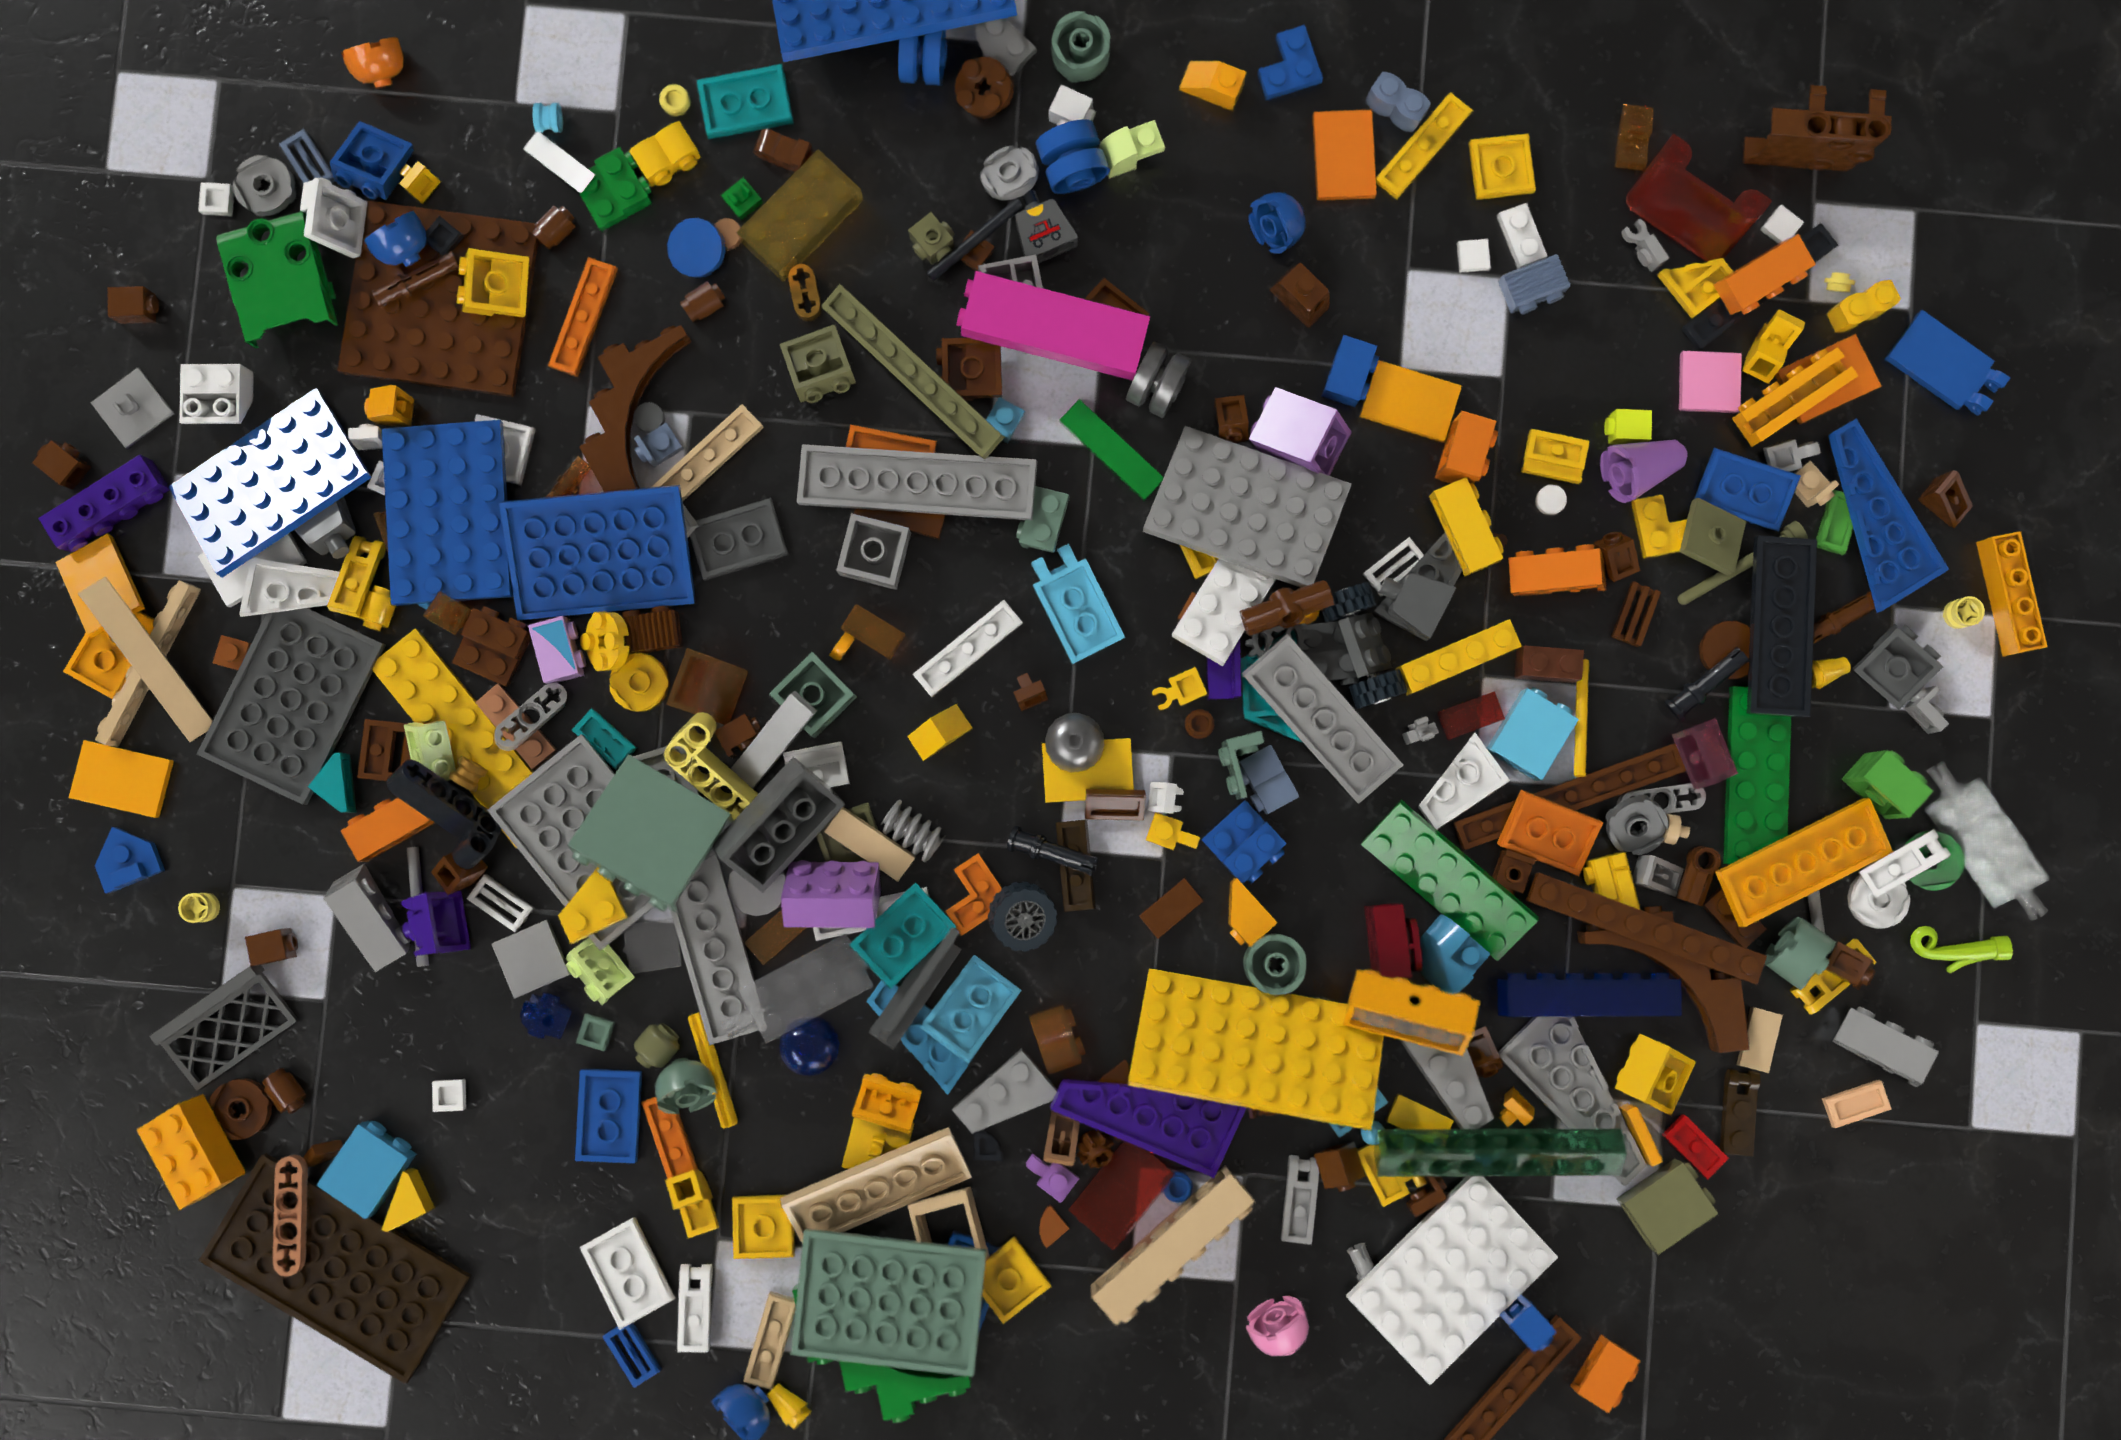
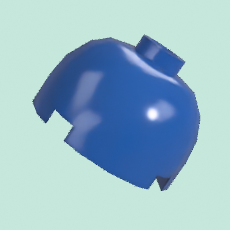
M1271 192L1251 203L1250 207H1253V212L1249 214L1251 230L1261 245L1266 241L1268 246L1271 247L1268 251L1280 254L1294 246L1301 239L1305 230V215L1302 205L1295 198L1287 193Z
M414 211L394 219L395 222L388 226L380 227L365 238L364 242L367 248L377 260L393 266L403 263L405 267H408L421 259L418 253L425 247L427 236L422 221Z
M745 1384L731 1385L711 1400L717 1411L721 1410L724 1413V1420L742 1440H759L767 1431L770 1423V1412L766 1403L769 1401V1398L758 1386L752 1390Z

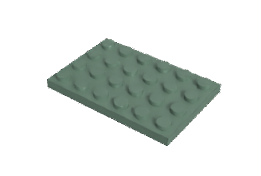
M805 1229L791 1355L973 1377L976 1366L987 1249Z

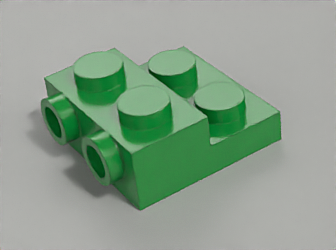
M620 147L594 160L596 165L588 170L594 173L595 176L583 192H579L601 232L652 204L647 195L652 192L643 176L637 178L633 171L638 167L630 152L623 153Z

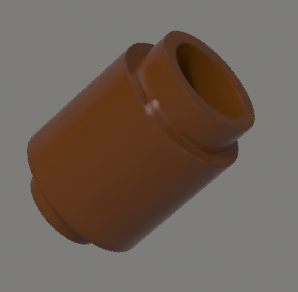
M553 205L534 225L536 228L531 233L547 249H550L553 245L557 246L575 228V225L572 223L575 217L564 206L558 209Z
M706 281L684 296L686 299L682 300L680 304L692 322L698 319L702 321L724 306L721 300L725 299V296L716 283L710 285Z
M280 1068L263 1080L262 1083L266 1087L264 1089L265 1093L280 1113L287 1111L289 1114H293L305 1105L303 1100L307 1097V1094L291 1072H286L284 1068Z

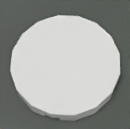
M1858 875L1851 883L1847 897L1849 909L1855 919L1865 926L1881 929L1894 926L1902 921L1908 913L1910 895H1908L1907 886L1903 882L1875 898L1862 877Z

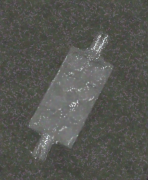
M1944 761L1937 764V769L1935 766L1928 769L1927 773L1932 777L1942 793L1937 801L1925 807V811L1939 831L1950 834L1961 845L1965 855V868L1992 907L1996 908L2012 899H2017L2030 920L2038 919L2037 913L2040 917L2048 912L2047 908L2044 907L2033 889L2049 881L2050 876L1982 779L1979 777L1967 784L1958 783L1946 767Z
M843 934L738 989L746 1005L744 1007L745 1010L720 1022L724 1030L736 1024V1027L725 1032L729 1040L754 1026V1028H758L766 1044L873 987L866 971L868 965L849 946L851 942L847 934Z

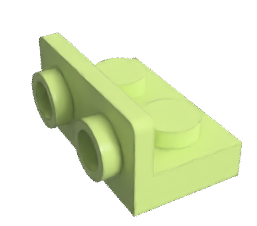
M437 721L429 724L413 722L405 724L404 729L411 760L420 762L446 781L451 780L449 775L452 771H456L446 722Z
M590 938L571 950L565 958L567 962L566 967L570 974L575 978L579 977L586 985L584 989L587 995L594 1002L598 1000L601 1005L606 1003L610 997L635 978L609 945L599 950Z

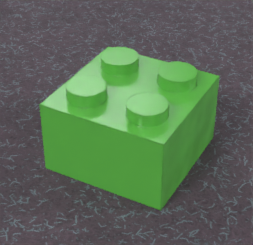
M1888 750L1864 753L1841 779L1861 798H1871L1875 810L1885 819L1910 818L1933 792L1926 785L1927 780L1916 771H1910L1904 765L1905 761L1899 754Z

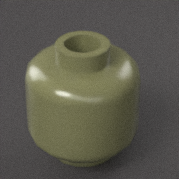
M664 1023L649 1025L634 1043V1048L638 1053L635 1057L636 1060L648 1069L651 1066L663 1068L679 1050L677 1041L679 1036Z

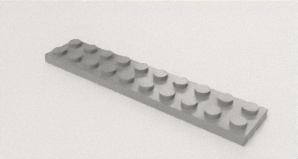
M675 746L679 753L687 754L684 748ZM666 747L633 756L701 796L699 790L665 761L664 751ZM715 854L701 863L675 903L677 910L675 912L671 911L709 1045L769 1027L733 903L728 893L721 862L718 855Z

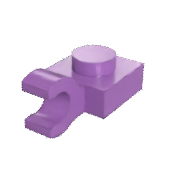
M1033 1153L1025 1163L1027 1168L1041 1176L1037 1185L1060 1203H1062L1079 1180V1177L1064 1165L1051 1163L1049 1166Z

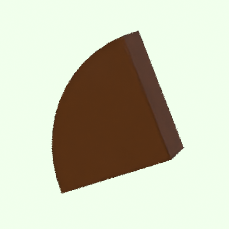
M335 1140L312 1145L303 1157L307 1167L324 1163L336 1157L343 1147L342 1141Z

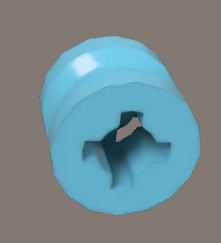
M534 103L533 123L537 133H543L545 130H552L554 133L562 132L563 115L560 103H551L550 106Z

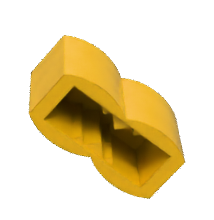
M680 121L666 126L654 136L641 141L629 150L651 187L665 185L672 179V175L675 172L690 170L701 157Z
M1883 280L1875 283L1864 292L1846 297L1831 308L1826 315L1836 333L1847 332L1865 320L1879 317L1894 307L1901 300V297L1892 280Z

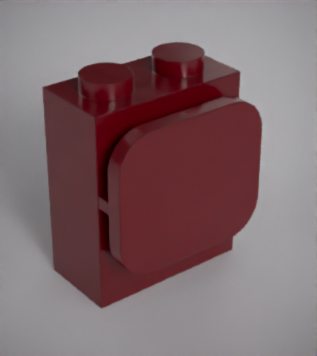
M1389 903L1364 906L1371 970L1391 979L1412 977L1411 971L1421 972L1422 955L1416 919L1405 918L1403 904Z

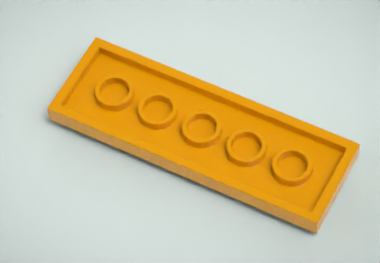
M1863 798L1715 873L1738 926L1746 927L1889 855L1893 850L1871 798Z

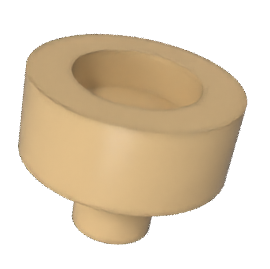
M1666 814L1669 826L1668 830L1665 829V833L1662 836L1664 838L1662 843L1675 845L1679 837L1688 838L1690 827L1681 825V817Z

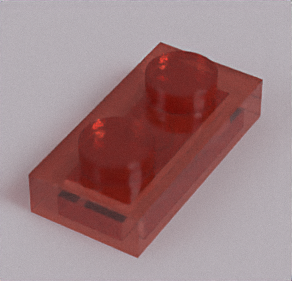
M1495 691L1437 712L1448 740L1505 719Z

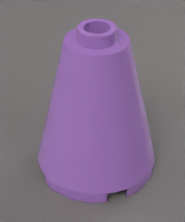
M1677 440L1612 445L1601 455V475L1603 481L1609 480L1613 488L1608 490L1611 496L1619 502L1627 503L1635 500L1684 467L1687 459V450Z

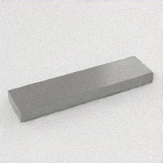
M796 691L792 692L732 766L731 770L752 789H755L817 710Z

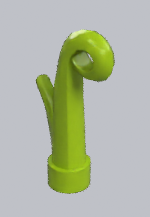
M1922 926L1914 930L1910 939L1911 947L1921 957L1931 960L1955 961L1946 968L1948 973L1983 960H2010L2013 954L2012 943L2008 936H1995L1989 940L1957 945L1936 946L1938 936L1935 929L1930 926ZM1928 935L1929 940L1923 946L1921 940L1924 936Z

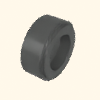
M647 402L637 407L634 413V421L640 430L650 433L665 423V415L658 405Z

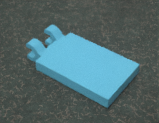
M1067 544L1057 550L1064 565L1049 572L1042 557L1031 562L1040 580L1033 584V587L1073 664L1125 638L1086 558L1077 562L1070 545Z

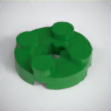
M1926 830L1915 834L1911 839H1909L1906 842V844L1912 842L1913 840L1917 839L1918 837L1922 836L1923 834L1931 830ZM1937 830L1935 831L1939 835L1938 841L1943 848L1947 847L1951 856L1937 863V868L1930 867L1909 879L1920 888L1930 891L1950 887L1960 877L1965 866V855L1961 845L1950 834ZM1925 845L1919 848L1924 858H1927L1928 852H1930L1928 847Z

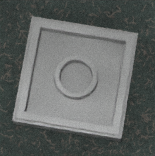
M549 919L492 943L514 999L571 975L566 967L567 962Z

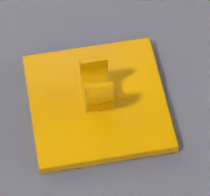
M854 1117L841 1167L853 1168L909 1144L915 1123H912L910 1133L907 1134Z

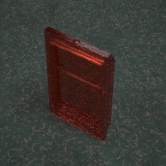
M1123 1141L1112 1155L1110 1162L1102 1167L1069 1208V1211L1078 1218L1079 1222H1082L1096 1234L1102 1242H1105L1112 1250H1115L1168 1186L1175 1173L1158 1160L1152 1152Z

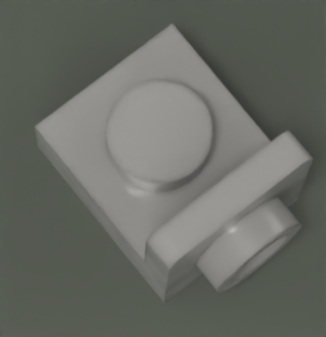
M1937 686L1922 687L1904 707L1927 734L1941 732L1949 724L1943 718L1944 713L1935 704L1929 703L1940 691Z

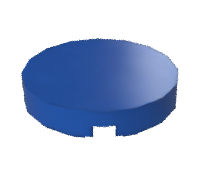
M700 218L686 219L677 224L670 233L667 243L668 256L672 265L681 274L694 278L707 277L723 263L726 253L725 239L722 233L719 232L712 222Z

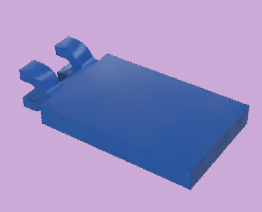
M1923 310L1915 316L1885 357V360L1957 410L1964 404L1977 416L1982 411H1987L1993 403L1992 399L1978 393L1983 384L1995 393L1999 387L2002 389L2010 380V377L2003 372L1990 368L1995 362L1993 359Z

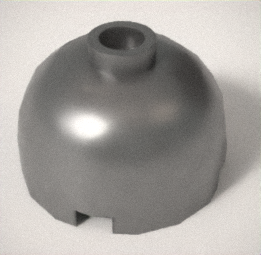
M1080 713L1065 714L1057 718L1048 728L1045 738L1046 752L1051 761L1060 769L1068 772L1084 771L1093 767L1102 755L1104 748L1103 732L1098 723L1087 715Z

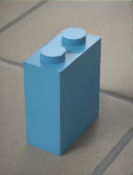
M365 1121L356 1126L316 1185L364 1219L376 1215L400 1180L402 1172L408 1168L417 1155L410 1150L411 1145L398 1137L394 1139L385 1133L387 1129L376 1121Z

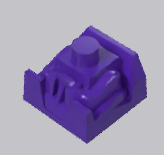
M461 891L448 895L446 892H426L401 901L403 907L410 909L407 912L408 921L403 924V934L407 939L416 941L419 950L414 951L415 956L471 950Z

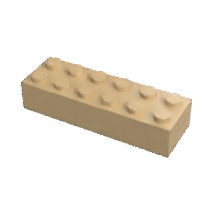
M1225 1165L1217 1172L1215 1178L1211 1177L1091 1284L1092 1298L1115 1325L1121 1321L1124 1323L1128 1322L1138 1312L1137 1306L1144 1300L1147 1302L1152 1301L1161 1292L1159 1287L1165 1281L1169 1280L1172 1282L1178 1278L1184 1271L1182 1268L1184 1264L1190 1259L1193 1261L1199 1259L1206 1252L1207 1248L1205 1246L1212 1239L1220 1240L1230 1230L1228 1225L1236 1218L1239 1221L1252 1211L1251 1205L1255 1202L1252 1196Z

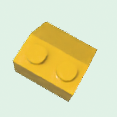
M1639 1034L1637 1040L1630 1048V1056L1624 1068L1618 1074L1615 1089L1672 1116L1696 1061L1665 1044Z

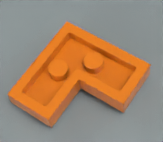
M979 853L954 869L970 895L945 912L957 926L956 928L961 936L988 919L989 905L993 902L995 894L1002 890V887Z

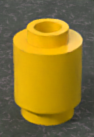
M374 585L372 592L368 591L359 619L364 621V627L379 632L382 627H389L396 606L391 604L390 590Z

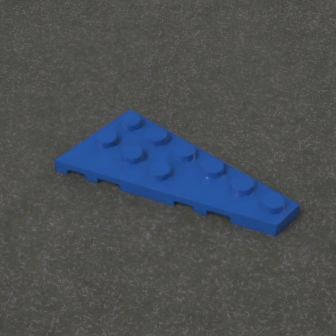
M1854 419L1830 433L1828 437L1876 613L1948 571L1949 568L1858 420Z

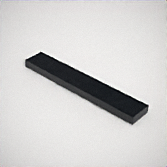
M1819 223L1801 237L1815 263L1838 246V243L1822 223ZM1766 296L1758 300L1759 305L1767 300ZM1720 298L1681 329L1697 350L1700 351L1747 314L1743 315L1742 311L1730 315Z

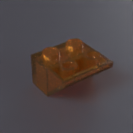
M687 648L666 704L694 715L701 712L708 713L717 723L726 725L732 718L748 670Z

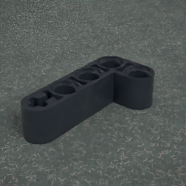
M406 760L387 779V787L393 795L458 838L452 852L453 859L458 866L464 869H471L490 853L502 828L490 815L486 807L416 760Z

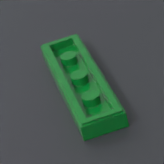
M1080 399L1059 420L1070 433L1143 501L1162 483L1164 477Z

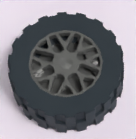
M1024 881L1022 883L1014 882L1010 886L1003 887L999 893L995 894L993 902L989 905V924L998 940L1005 947H1010L1014 951L1022 950L1023 952L1030 949L1035 950L1041 944H1045L1050 935H1053L1054 927L1057 925V911L1050 897L1038 885L1034 883L1032 885Z

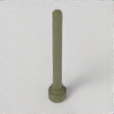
M1797 521L1783 528L1784 531L1780 533V537L1808 539L1805 529ZM1753 552L1737 561L1735 573L1729 576L1721 572L1714 574L1680 594L1678 602L1681 605H1686L1752 567Z

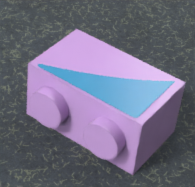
M559 616L528 625L543 683H560L584 676L583 667H586V661L582 650H578L575 639H578V631L573 621L570 622L568 618Z

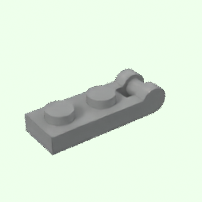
M1289 1155L1281 1241L1312 1244L1319 1169L1316 1159L1310 1157V1160L1299 1159V1156ZM1298 1171L1308 1172V1181L1297 1180Z

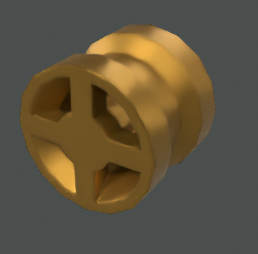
M461 756L458 761L459 767L456 771L451 772L449 778L464 788L476 792L479 779L485 777L488 770L472 760Z

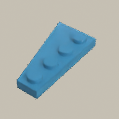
M881 980L866 1002L880 1016L900 986L895 984L889 989ZM924 1004L901 1038V1041L948 1095L969 1063L967 1064L920 1028L921 1024L933 1010Z

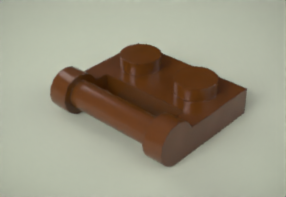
M365 719L357 778L387 781L393 774L392 766L397 732H404L400 766L406 760L411 759L404 725L408 723Z

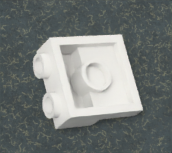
M314 178L312 181L305 182L300 211L307 214L304 237L351 258L360 257L368 202L357 197L350 190L340 189L332 185L331 181L324 178Z

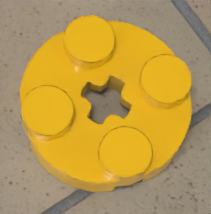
M607 611L594 612L588 622L586 633L581 635V648L587 651L588 658L596 671L619 669L624 665L628 657L629 646H624V636H629L628 628L624 619L618 613Z

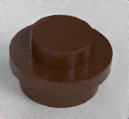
M1202 709L1190 712L1185 720L1187 733L1196 739L1208 737L1215 725L1212 715Z

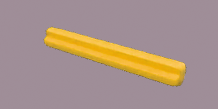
M698 1012L688 1016L689 1025L701 1063L712 1072L715 1080L717 1093L714 1092L712 1095H716L714 1105L721 1127L729 1128L738 1123L715 1046L714 1044L709 1045L701 1014Z

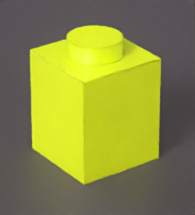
M1616 409L1613 411L1609 418H1606L1604 425L1605 435H1608V444L1649 442L1652 439V410Z

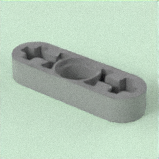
M558 683L544 685L496 727L494 733L496 745L504 751H512L518 748L564 708L567 700L565 688ZM550 692L552 695L559 693V702L556 703L554 700L549 702L545 709L548 713H545L542 705L548 699L547 693ZM526 710L537 711L540 719L534 724L526 723L522 719V714ZM516 720L521 728L514 733V741L509 739L503 741L502 731L505 730L507 733H510L514 730L516 723L513 721Z
M1689 783L1626 792L1618 798L1617 804L1630 798V796L1636 797L1647 794L1654 801V796L1662 792L1669 799L1668 806L1663 809L1668 814L1699 809L1705 803L1706 793L1700 785ZM1688 789H1690L1691 793H1696L1697 799L1692 800V805L1688 800L1677 802L1676 799L1678 795L1688 794Z

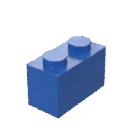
M1343 335L1322 397L1352 407H1356L1359 400L1364 401L1370 384L1366 383L1368 373H1374L1379 360V356L1375 355L1377 346Z
M1522 1294L1500 1314V1317L1533 1352H1536L1538 1349H1545L1552 1342V1336L1556 1333V1330Z

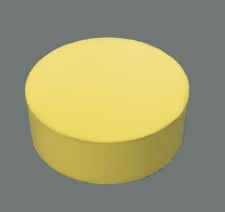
M672 84L666 86L661 91L660 104L667 114L680 116L686 113L690 106V98L682 86Z

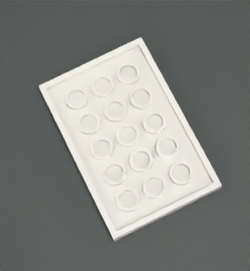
M1475 1168L1446 1196V1200L1431 1210L1346 1295L1429 1385L1558 1258L1549 1246Z

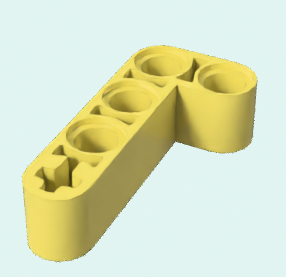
M697 713L674 735L664 751L665 761L712 803L731 813L733 820H735L759 793L705 747L716 731L717 724L715 719L708 713ZM694 726L702 727L706 734H699ZM675 746L684 748L687 754L679 753ZM698 766L707 768L709 774L702 773ZM720 786H727L732 793H725Z

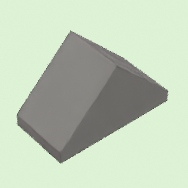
M1638 855L1632 878L1634 885L1676 897L1684 868L1656 856Z

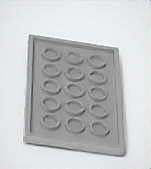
M1185 426L1144 524L1143 532L1303 588L1315 583L1352 484L1320 472L1318 474L1297 464Z
M580 734L487 810L564 907L597 868L591 863L588 866H584L572 858L574 853L567 845L615 775L583 734ZM617 878L612 883L628 918L589 936L599 950L604 949L654 908L649 903L651 898L642 893L639 897L633 895L623 888L625 883Z

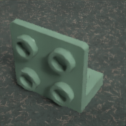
M1261 731L1225 740L1221 743L1222 748L1218 749L1222 766H1228L1230 777L1226 778L1229 794H1235L1236 800L1246 798L1247 793L1235 751H1237L1238 756L1259 751L1258 745L1264 743Z

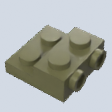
M835 324L780 344L800 402H818L822 399L823 394L832 391L843 393L850 388L851 384L856 383Z

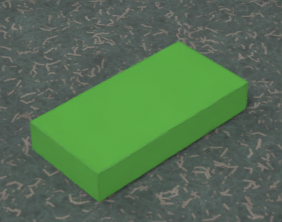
M1832 490L1835 495L1827 501L1816 538L1817 548L1844 555L1847 552L1853 525L1844 492Z

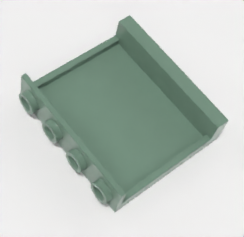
M628 754L567 846L574 853L572 858L584 866H588L589 863L599 868L597 872L604 878L612 882L617 878L625 883L623 888L633 895L639 897L642 893L651 898L649 903L664 912L668 908L675 912L677 910L675 903L722 831L726 830L734 820L731 813Z

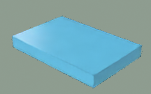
M973 955L921 1024L920 1028L968 1064L1022 990L976 955Z

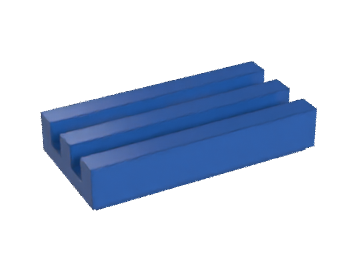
M634 1323L620 1330L616 1326L602 1336L634 1388L661 1371L660 1365ZM624 1329H626L629 1333L630 1337L632 1338L633 1342L637 1346L638 1350L642 1354L643 1358L645 1359L646 1363L648 1364L651 1370L648 1371V1369L646 1368L642 1359L640 1358L634 1346L632 1345L626 1333L624 1332ZM618 1335L642 1376L638 1378L613 1336Z

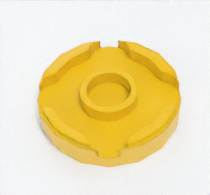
M643 653L628 654L621 668L611 670L609 684L610 692L615 701L625 709L636 712L650 711L660 705L667 696L670 685L669 675L663 663L655 657Z

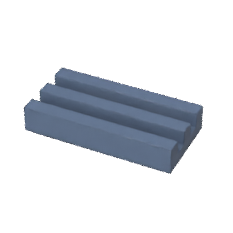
M305 129L279 144L303 183L309 182L310 179L290 149V146L293 144L314 178H324L332 183L335 182L330 167ZM304 139L324 171V176L320 175L299 140Z

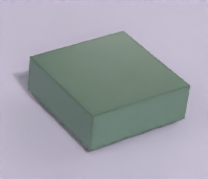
M588 1013L585 1014L576 1043L604 1052L607 1051L615 1022Z

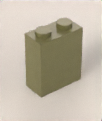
M1673 1159L1616 1198L1648 1247L1658 1255L1718 1214L1713 1207L1716 1201L1705 1187L1701 1189L1695 1179L1698 1178V1174L1688 1162L1684 1164L1677 1159Z

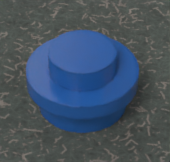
M1173 1172L1164 1179L1163 1192L1170 1201L1180 1203L1186 1201L1191 1196L1193 1191L1192 1181L1185 1173Z

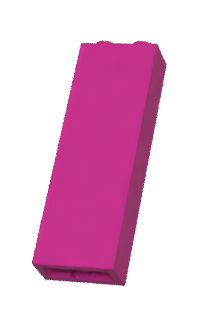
M978 271L975 273L974 280L968 279L964 297L969 298L966 309L960 308L957 325L961 326V336L1133 381L1150 316Z

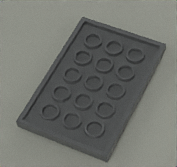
M309 608L267 613L197 755L302 805H307L314 792L308 786L331 758L373 673L372 668L377 658L382 655L386 645Z

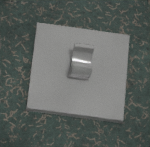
M138 367L91 402L126 449L174 414Z

